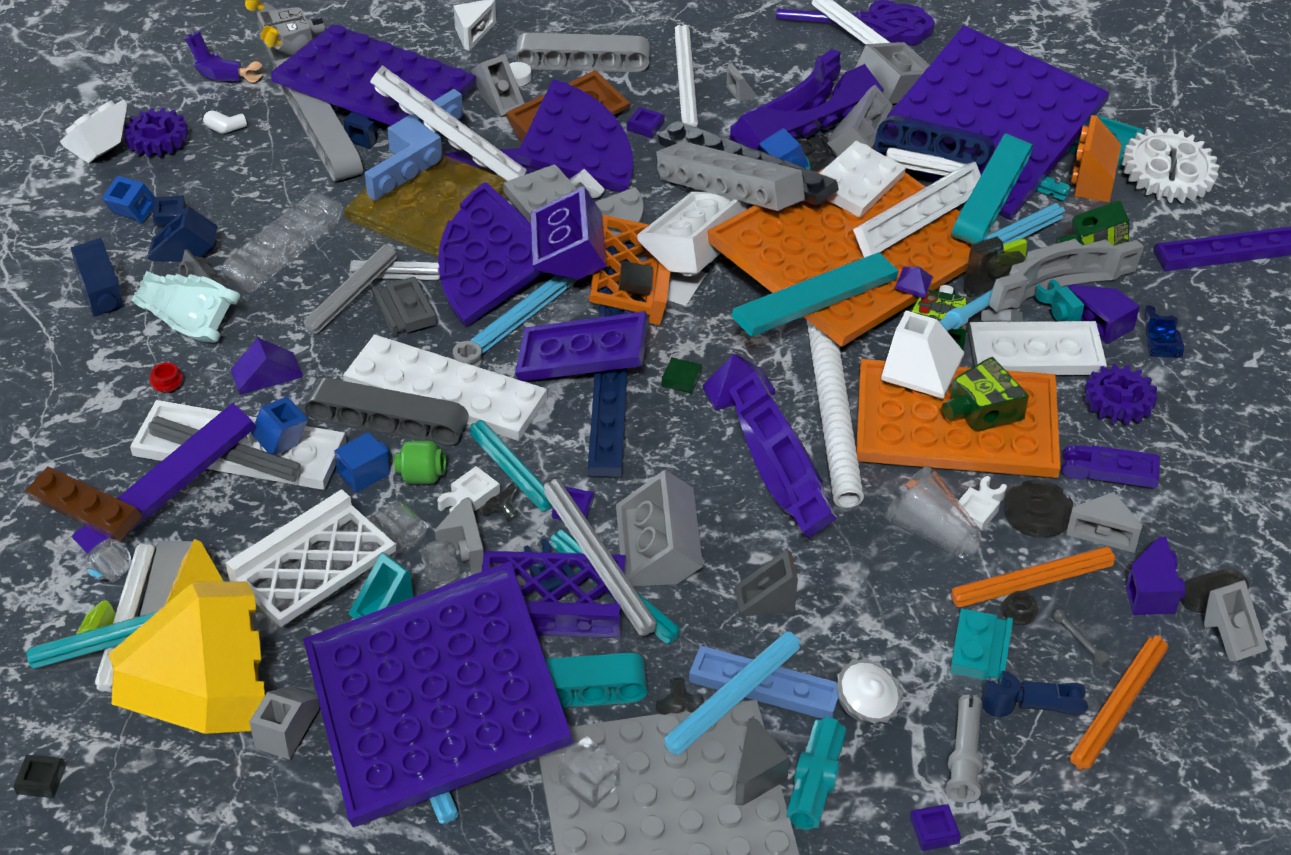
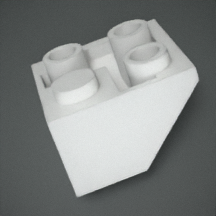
M124 99L116 104L111 100L97 109L98 111L92 115L88 113L80 117L72 126L65 130L67 135L60 141L61 144L87 163L109 152L121 142L127 103Z
M905 311L895 331L881 380L944 399L964 357V351L937 319Z

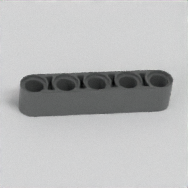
M321 378L316 382L304 406L306 413L317 421L414 440H433L437 444L452 446L458 442L469 416L465 407L456 402L331 378Z

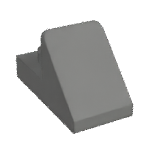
M465 498L436 528L435 539L438 553L459 550L461 561H468L472 575L481 572L484 553L470 498Z
M1245 580L1211 590L1204 626L1205 628L1218 626L1229 661H1238L1267 651L1268 649Z

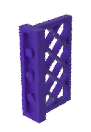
M484 551L481 572L490 569L491 563L511 561L516 576H521L527 582L521 587L523 596L535 589L543 597L538 602L525 601L537 635L621 638L622 609L620 604L616 600L614 604H596L593 601L605 591L612 598L614 597L585 554ZM611 554L625 575L626 555ZM538 562L543 563L547 570L535 578L525 570ZM567 564L578 566L582 570L571 579L561 572L562 567ZM552 576H555L564 584L550 593L540 582L545 579L547 581ZM590 577L598 586L585 594L577 585ZM569 590L579 598L574 603H561L557 600Z

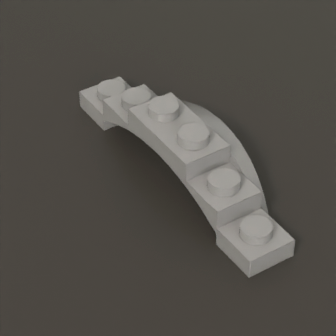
M1076 239L1029 251L1025 262L1012 265L1009 276L996 279L989 305L996 312L1011 307L1018 308L1024 300L1035 295L1037 284L1048 290L1049 281L1052 279L1057 281L1060 287L1117 279L1121 275L1136 271L1144 246L1137 240L1113 246L1106 239L1087 245H1081Z

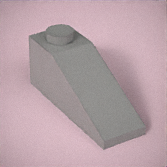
M876 85L866 92L835 128L827 143L835 156L838 157L855 141L866 144L871 148L873 147L877 129L887 118L893 106Z

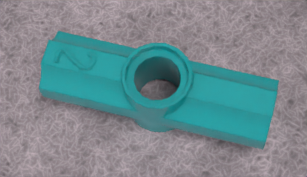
M824 717L821 720H815L806 751L800 754L794 778L795 788L787 809V817L790 818L795 828L806 831L812 828H819L828 794L832 795L840 765L838 760L846 737V727L842 726L837 719Z

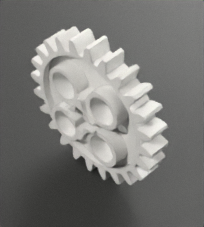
M1160 128L1156 129L1155 134L1149 129H1146L1144 135L1137 133L1136 138H1131L1129 144L1126 145L1122 165L1125 166L1123 172L1130 174L1128 181H1137L1136 189L1145 187L1147 189L1145 195L1148 196L1154 192L1157 194V200L1166 196L1169 203H1172L1174 198H1178L1181 203H1184L1186 197L1191 201H1195L1197 195L1203 198L1206 191L1210 192L1215 184L1219 165L1215 164L1217 157L1210 156L1212 149H1203L1204 141L1196 143L1193 141L1194 135L1186 138L1182 130L1178 134H1174L1171 128L1168 129L1167 133H1163Z

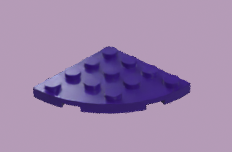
M553 79L518 150L516 162L537 169H543L555 164L568 178H572L585 169L603 188L619 193L628 190L632 178L633 154L629 139L620 122L603 104L589 94L566 82Z
M486 181L460 204L461 209L452 221H448L439 247L438 265L443 292L450 308L465 327L544 273L535 270L533 267L531 223Z

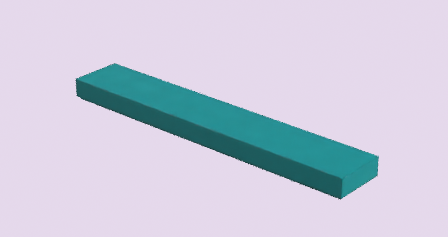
M877 252L733 308L731 317L753 337L893 281L897 278L899 270L880 252Z

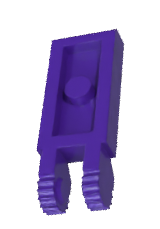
M1076 444L1067 445L1063 450V458H1065L1066 462L1062 464V473L1066 477H1070V479L1082 480L1088 477L1090 479L1157 488L1160 456L1157 454L1092 445V447L1076 446Z

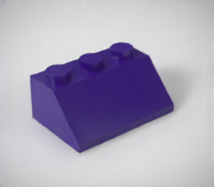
M581 187L531 211L532 257L535 270L581 279L587 275L596 274L602 268L607 267L602 212L585 187Z

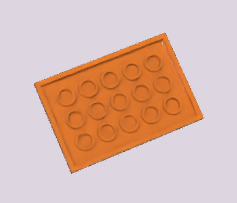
M861 359L856 439L858 462L1059 477L1060 449L1056 374L1006 370L1029 395L1025 419L978 431L973 429L963 417L949 421L942 409L943 403L950 400L953 380L971 369V367L958 368L943 399L883 381L881 377L886 361Z

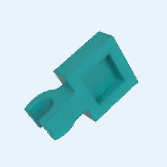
M1053 279L1049 281L1048 290L1044 289L1040 284L1036 285V299L1052 305L1051 313L1057 321H1081L1084 304L1067 286L1060 288L1059 283Z

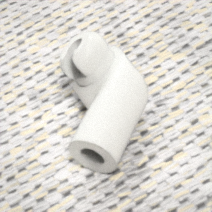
M212 110L206 112L203 118L204 124L219 134L247 127L246 119L242 113L227 117Z

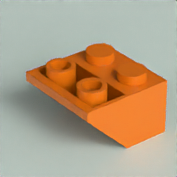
M1091 115L1089 126H1083L1071 184H1076L1075 197L1109 203L1121 143L1099 117Z

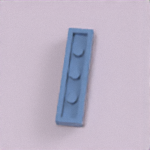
M700 645L689 672V682L719 690L753 659ZM778 667L744 698L757 699L759 702L821 719L824 717L833 718L839 702L838 690L836 688L838 682Z

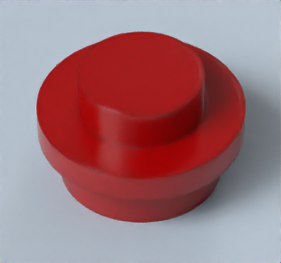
M163 362L157 364L152 369L149 380L154 390L170 392L182 384L183 376L175 364Z

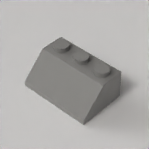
M663 470L616 504L620 555H626L625 576L632 586L678 584L703 567L693 487L667 470Z

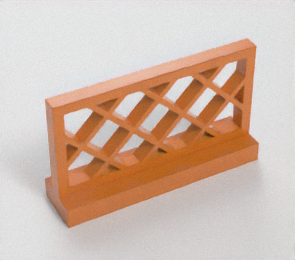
M603 215L605 248L614 246L620 252L611 255L605 249L606 266H611L617 273L609 276L601 269L598 273L593 274L588 302L634 312L646 311L647 315H649V323L660 326L667 303L670 272L638 241L637 235L649 225ZM607 227L619 229L622 233L615 236ZM630 239L636 246L628 249L622 242ZM643 252L649 260L641 262L635 255ZM627 259L631 263L653 267L650 295L639 294L645 302L633 300L630 295L635 294L633 292L618 290L619 285L616 282L620 279V261ZM607 286L613 294H604L597 292V290Z

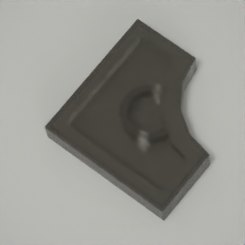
M998 236L971 245L963 292L969 298L992 290L996 279L1009 276L1012 265L1024 262L1025 256L1020 251H1004L1003 241Z

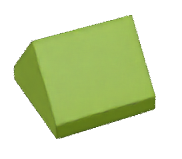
M107 600L101 601L86 614L76 634L113 624L116 613L110 602Z

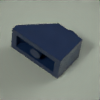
M187 206L152 238L147 259L151 261L182 262L185 249H188L194 257H201L203 254L208 255L216 246L217 240L215 236L218 226Z
M99 238L70 247L82 295L93 316L95 317L124 307L119 284L102 239Z

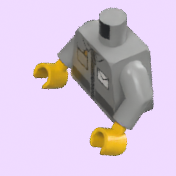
M245 0V6L248 10H258L256 13L260 38L272 62L291 57L312 40L313 35L321 34L325 30L321 17L307 20L302 9L299 7L276 9L266 2L261 3V0Z

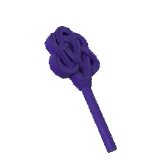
M879 0L870 4L869 12L860 10L859 12L852 13L890 43L905 42L907 45H917L934 32V19L925 13L924 9L915 5L896 4L889 0ZM778 8L776 11V19L837 24L822 12Z

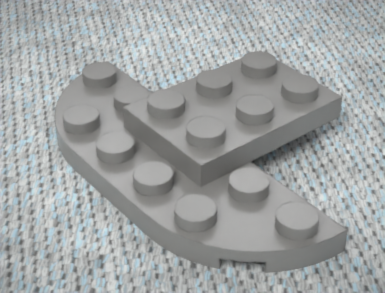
M555 164L503 183L504 193L530 223L531 211L577 190ZM636 187L595 202L602 212V217L603 215H608L639 223L643 219V199ZM607 227L615 236L622 233L619 229ZM630 239L625 240V241H623L622 243L625 244V243L628 242Z

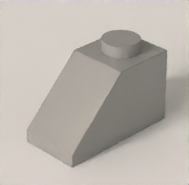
M506 54L481 62L471 70L472 74L476 75V85L481 97L499 117L525 104Z

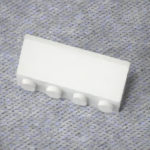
M691 192L641 231L637 238L669 272H682L684 276H693L700 273L706 265L711 263L721 253L709 243L707 230L747 210V203L709 192Z

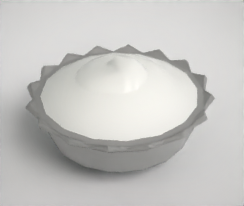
M866 657L861 660L853 658L849 664H843L841 672L837 674L838 683L836 688L840 704L848 715L857 721L873 724L879 722L888 723L890 718L898 717V710L903 707L901 698L904 693L899 688V680L892 676L891 669L884 668L879 661L871 662Z

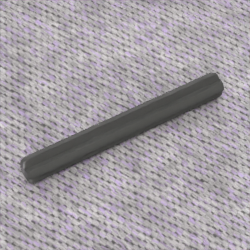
M159 416L153 417L152 421L148 424L149 433L152 436L180 445L199 431L198 429ZM237 443L220 457L291 482L296 481L301 474L300 463L241 443Z

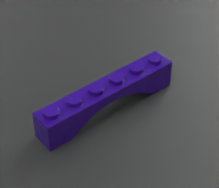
M864 64L845 72L834 87L831 99L822 105L804 111H782L762 106L741 115L731 134L739 144L762 152L759 143L782 128L795 140L803 136L808 138L816 133L817 130L821 128L827 130L838 121L844 119L872 86L876 85L882 93L884 89Z

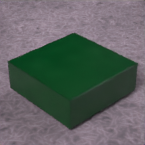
M671 357L662 376L661 386L692 394L701 376L702 364Z

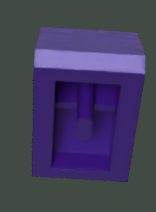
M257 338L231 368V374L240 395L303 378L293 352L261 338Z

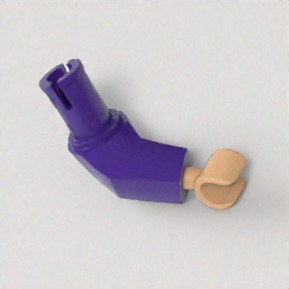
M200 30L195 31L194 35L190 33L184 37L195 58L193 66L205 77L215 81L240 82L242 76H244L248 82L254 83L263 76V74L253 72L262 67L260 62L254 61L247 68H242L240 61L225 60L218 54L210 52L201 36Z

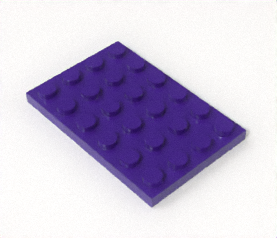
M332 24L271 71V81L392 126L410 114L403 111L399 106V102L392 97H385L377 92L375 85L370 82L382 65L431 101L436 100L453 89L460 92L463 97L475 86L476 75L465 72L461 68L448 66L438 60L420 56L413 51L395 47L391 43L370 38L366 34L345 29L341 25Z

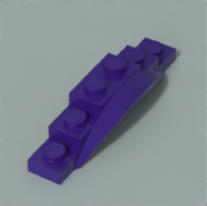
M831 48L824 55L818 56L815 61L814 70L799 85L780 97L748 110L746 113L762 106L782 111H804L822 105L826 102L825 97H828L833 90L834 83L832 81L840 74L841 52ZM735 122L733 125L730 126V140L738 143L734 136L731 134L733 127L737 123Z
M756 371L729 389L736 403L735 410L750 453L769 492L787 514L795 517L802 532L810 538L838 518L828 502L830 498L822 485L823 480L801 439L791 428L780 406L773 400L762 377Z

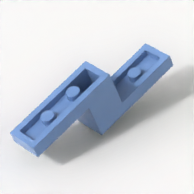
M453 89L432 101L457 120L463 117L462 94L457 90ZM415 114L409 115L387 128L389 149L395 155L364 172L367 195L374 201L443 160L441 137L436 134L437 132L428 129L423 123L424 120Z

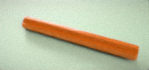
M1105 546L952 588L951 599L955 606L960 608L1108 568L1114 565L1115 554L1110 547Z
M1155 635L1154 638H1148L1071 754L1070 762L1076 765L1078 770L1083 771L1091 768L1169 648L1168 643L1163 641L1161 636Z

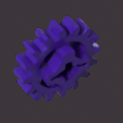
M163 107L160 111L156 112L154 108H150L147 112L139 111V117L131 116L130 122L124 124L125 130H123L128 148L130 150L135 149L136 154L144 151L147 157L152 153H157L158 156H162L164 152L173 153V147L181 148V141H187L188 129L186 121H184L182 114H176V110L167 113Z
M1112 364L1111 370L1101 366L1099 373L1092 371L1090 379H1087L1084 401L1091 403L1090 411H1100V419L1109 416L1114 424L1118 419H1122L1125 425H1129L1130 419L1133 418L1140 423L1142 422L1143 415L1150 417L1152 409L1155 408L1158 397L1156 395L1157 386L1151 385V377H1141L1142 370L1139 369L1131 372L1129 365H1126L1124 369H1119L1116 364Z

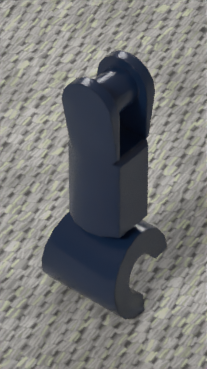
M1002 671L999 684L991 680L986 681L982 696V708L986 713L995 717H1005L1011 714L1017 702H1019L1020 708L1056 711L1074 716L1084 714L1088 710V704L1083 699L1086 695V689L1082 684H1054L1022 681L1020 684L1014 675L1006 671Z

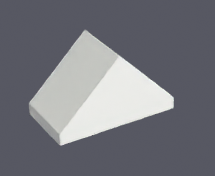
M482 0L454 5L455 29L465 50L470 51L496 24L495 0Z

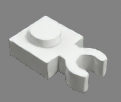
M476 466L451 484L452 492L444 493L438 498V510L442 511L446 507L453 506L449 509L451 513L463 499L470 498L473 510L476 511L500 493V484Z
M984 477L980 482L979 491L970 487L955 504L951 517L982 532L998 513L1000 502L1005 497L1007 485L1002 484L996 490L990 489L991 477Z

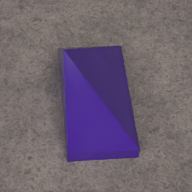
M733 354L703 384V390L715 411L735 406L736 403L729 389L755 371L762 377L771 395H775V388L762 368L736 354Z

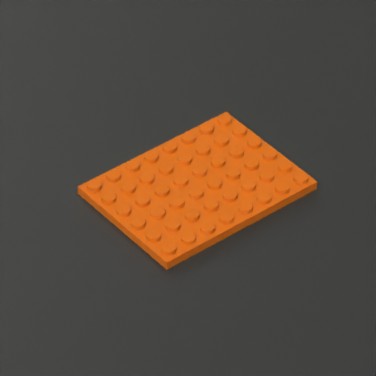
M905 172L904 177L861 217L850 213L827 199L818 206L803 200L779 211L754 205L707 230L708 240L713 247L774 293L864 258L853 229L926 187ZM954 208L880 252L899 270L895 280L803 317L842 347L917 301L918 296L895 289L903 266L921 267L932 275L933 279L928 290L934 291L990 257L993 253H990L987 248L984 249L983 246L979 248L951 236L955 222L960 214V211Z

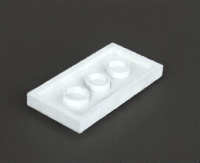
M1096 321L970 322L968 332L975 366L993 356L1005 370L1056 375H1091L1092 371L1099 373L1101 366L1107 367Z

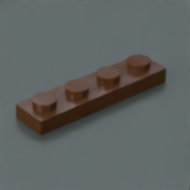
M49 466L25 490L32 500L117 542H120L142 517L136 507Z

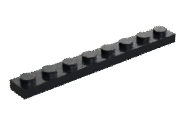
M680 121L671 123L667 129L657 135L660 145L665 147L684 141L802 170L804 201L817 206L839 190L836 179Z

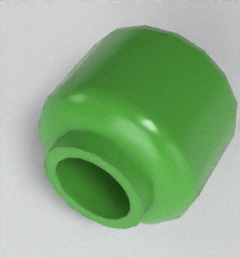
M433 440L407 441L403 444L401 452L395 454L396 473H401L403 480L407 484H434L446 472L445 450L439 448L438 444Z

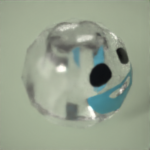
M108 538L99 543L85 558V565L89 574L97 581L103 583H112L123 578L129 570L131 556L127 547L119 540Z

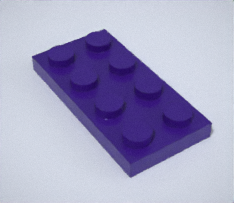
M642 311L525 327L515 369L517 379L529 381L642 366L649 325L647 313Z

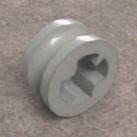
M463 341L453 348L454 360L479 368L482 365V350L476 342Z

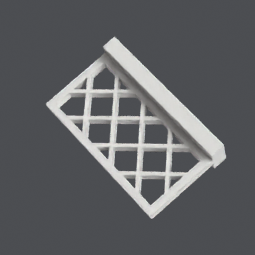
M341 489L227 561L226 567L229 581H248L255 595L256 604L276 624L282 627L373 567L381 552L388 555L394 553L396 545L351 505L350 496ZM352 521L358 525V532L339 531V529ZM321 541H331L329 550H310L311 547ZM337 541L356 542L355 550L335 551ZM362 542H377L381 545L375 551H360ZM293 559L302 560L300 569H281L283 565ZM308 560H327L326 570L307 569ZM333 560L353 561L352 566L346 570H332ZM263 578H273L271 588H255L253 585ZM279 579H298L297 588H277ZM305 579L324 580L323 585L317 589H303ZM275 598L294 599V604L282 612L274 606Z

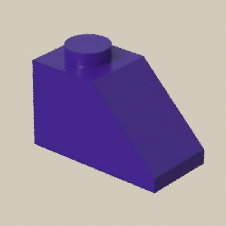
M1075 284L1068 286L1084 304L1081 321H1096L1100 339L1106 344L1134 330L1140 306L1118 289Z

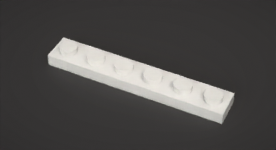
M383 65L370 82L375 85L377 92L385 97H392L399 102V106L403 111L410 115L415 114L424 120L423 123L428 129L433 132L439 131L456 149L467 151L478 165L482 167L487 166L496 172L497 178L503 183L525 175L527 170Z
M976 162L960 167L853 229L864 258L883 251L967 201L981 177Z

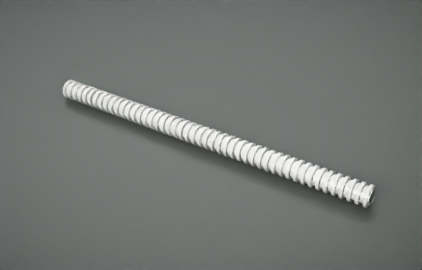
M807 320L833 501L841 508H853L863 501L864 494L840 346Z

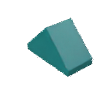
M381 552L348 614L357 619L413 598L410 571L387 553Z

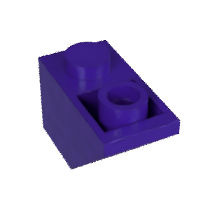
M1166 536L1159 537L1131 566L1126 591L1133 615L1176 614L1180 599L1185 597L1184 580L1178 577L1176 571L1177 556L1175 551L1170 550Z

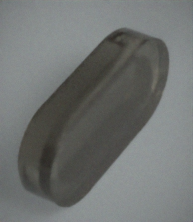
M1222 569L1194 577L1184 582L1185 597L1180 599V602L1186 609L1192 612L1206 613L1211 590L1245 580L1249 589V582L1242 573L1233 569Z

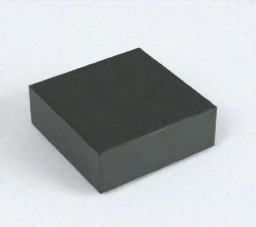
M622 261L618 290L650 295L653 267Z
M26 754L13 786L15 793L54 798L66 768L64 759Z

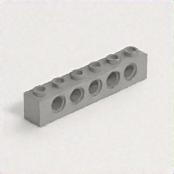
M684 141L656 151L657 169L661 180L776 211L805 200L802 170Z

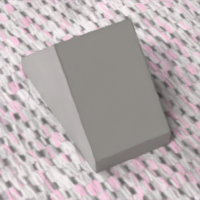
M1115 492L1074 506L1066 535L1135 553L1142 524Z

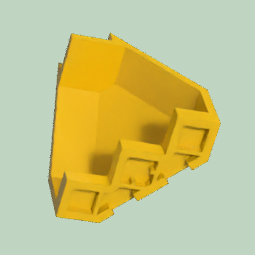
M248 581L191 583L108 654L113 667L111 704L204 734L251 731L249 721L265 697L264 681H259L258 663L261 661L259 632L254 631L252 615L256 611L255 595Z

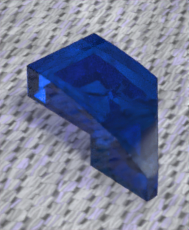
M1146 305L1145 325L1150 356L1182 358L1184 344L1180 331L1176 330L1178 318L1172 315L1160 316L1155 313V307Z

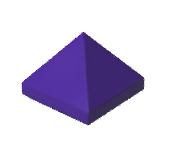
M903 266L895 289L925 299L933 276L921 267Z

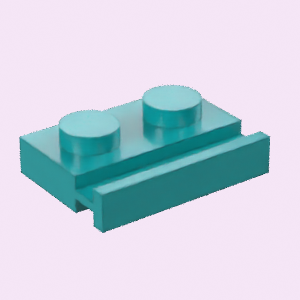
M961 608L950 673L986 680L987 677L998 679L997 682L999 683L1001 673L1006 669L1013 618L1008 617L1007 620L996 619L997 615Z

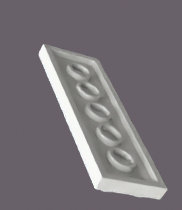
M375 334L343 375L344 381L459 403L468 411L469 416L466 424L471 425L478 420H483L496 434L517 441L521 439L547 399L546 388Z
M156 400L130 446L132 456L162 461L181 446L180 444L152 436L149 433L148 424L152 421L153 417L159 416L200 430L222 411ZM248 416L255 423L257 417ZM305 426L298 445L277 454V456L300 463L301 474L294 482L222 458L216 460L207 469L325 490L336 466L334 450L346 444V436L344 432ZM251 432L238 442L267 452L252 436Z

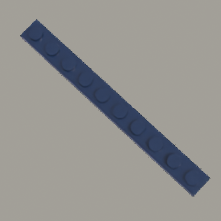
M624 244L628 249L635 247V244ZM614 246L605 248L611 255L620 253ZM611 266L602 268L609 276L617 273ZM607 286L601 288V293L613 294ZM602 304L599 306V317L631 313L629 310ZM628 368L600 371L594 374L588 476L622 477Z

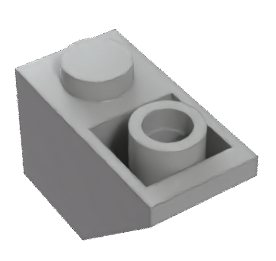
M290 686L267 692L249 721L255 749L290 760L320 708L317 695Z

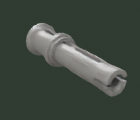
M968 694L961 696L958 700L955 751L948 758L951 779L946 784V794L948 797L960 803L974 802L979 799L981 786L977 781L978 774L983 769V760L978 754L982 700L974 695L972 707H969L970 695Z

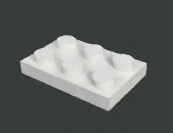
M855 141L820 174L837 180L839 190L827 200L861 217L904 177L906 167L897 163L894 159L871 149L868 145Z

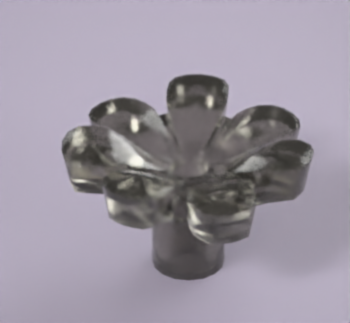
M515 482L511 483L498 497L493 496L479 509V512L488 516L490 513L500 511L507 522L514 518L518 512L510 502L517 493Z
M684 678L670 679L671 693L667 694L666 698L656 702V710L662 715H667L671 712L681 713L684 712V708L688 712L693 713L699 705L704 703V698L701 694L693 695L686 692Z

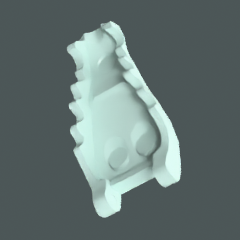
M146 271L143 280L140 281V288L137 292H134L131 301L137 306L151 311L178 333L197 341L215 343L218 342L221 336L217 329L230 304H237L240 294L204 276L198 277L190 274L188 277H184L179 274L175 276L167 274L166 277Z

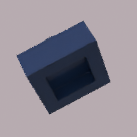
M184 195L155 197L153 199L152 217L154 226L167 225L185 209Z

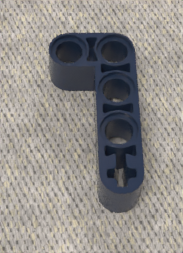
M901 115L890 116L879 125L874 144V150L880 154L887 152L888 148L892 147L967 164L976 162L977 165L984 163L994 152L993 140L985 134ZM889 123H893L898 127V137L889 134ZM917 130H923L927 134V143H921L916 139ZM945 136H950L956 141V149L950 150L945 146ZM976 144H981L980 149L984 151L980 156L977 155V149L973 148Z

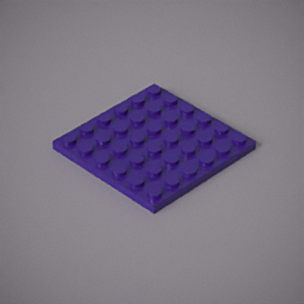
M963 25L887 115V118L893 115H901L985 134L993 140L994 152L1005 133L1034 144L1026 166L999 213L1000 216L1011 221L1079 137L1083 126H1087L1090 123L1091 115L1096 116L1108 101L1109 91ZM889 123V134L898 137V127L893 123ZM923 130L916 131V139L921 143H927V134ZM945 136V146L950 150L956 149V141L950 136ZM976 144L973 148L977 149V155L980 156L984 151L980 149L981 144ZM992 155L984 163L977 165L980 175H982ZM911 170L933 182H936L941 178L945 177L942 175Z
M511 561L303 638L348 820L353 828L574 744Z

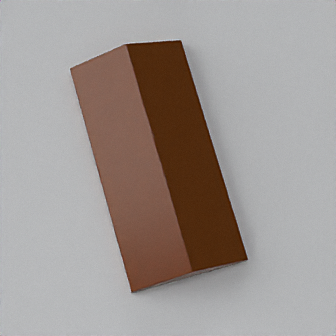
M596 70L568 83L595 98L613 115L630 107V102ZM545 94L506 112V118L521 143Z

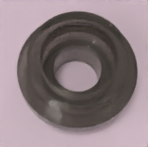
M1026 591L1012 592L1002 605L1004 617L1006 619L1008 617L1013 618V623L1018 625H1027L1034 622L1039 612L1036 599Z

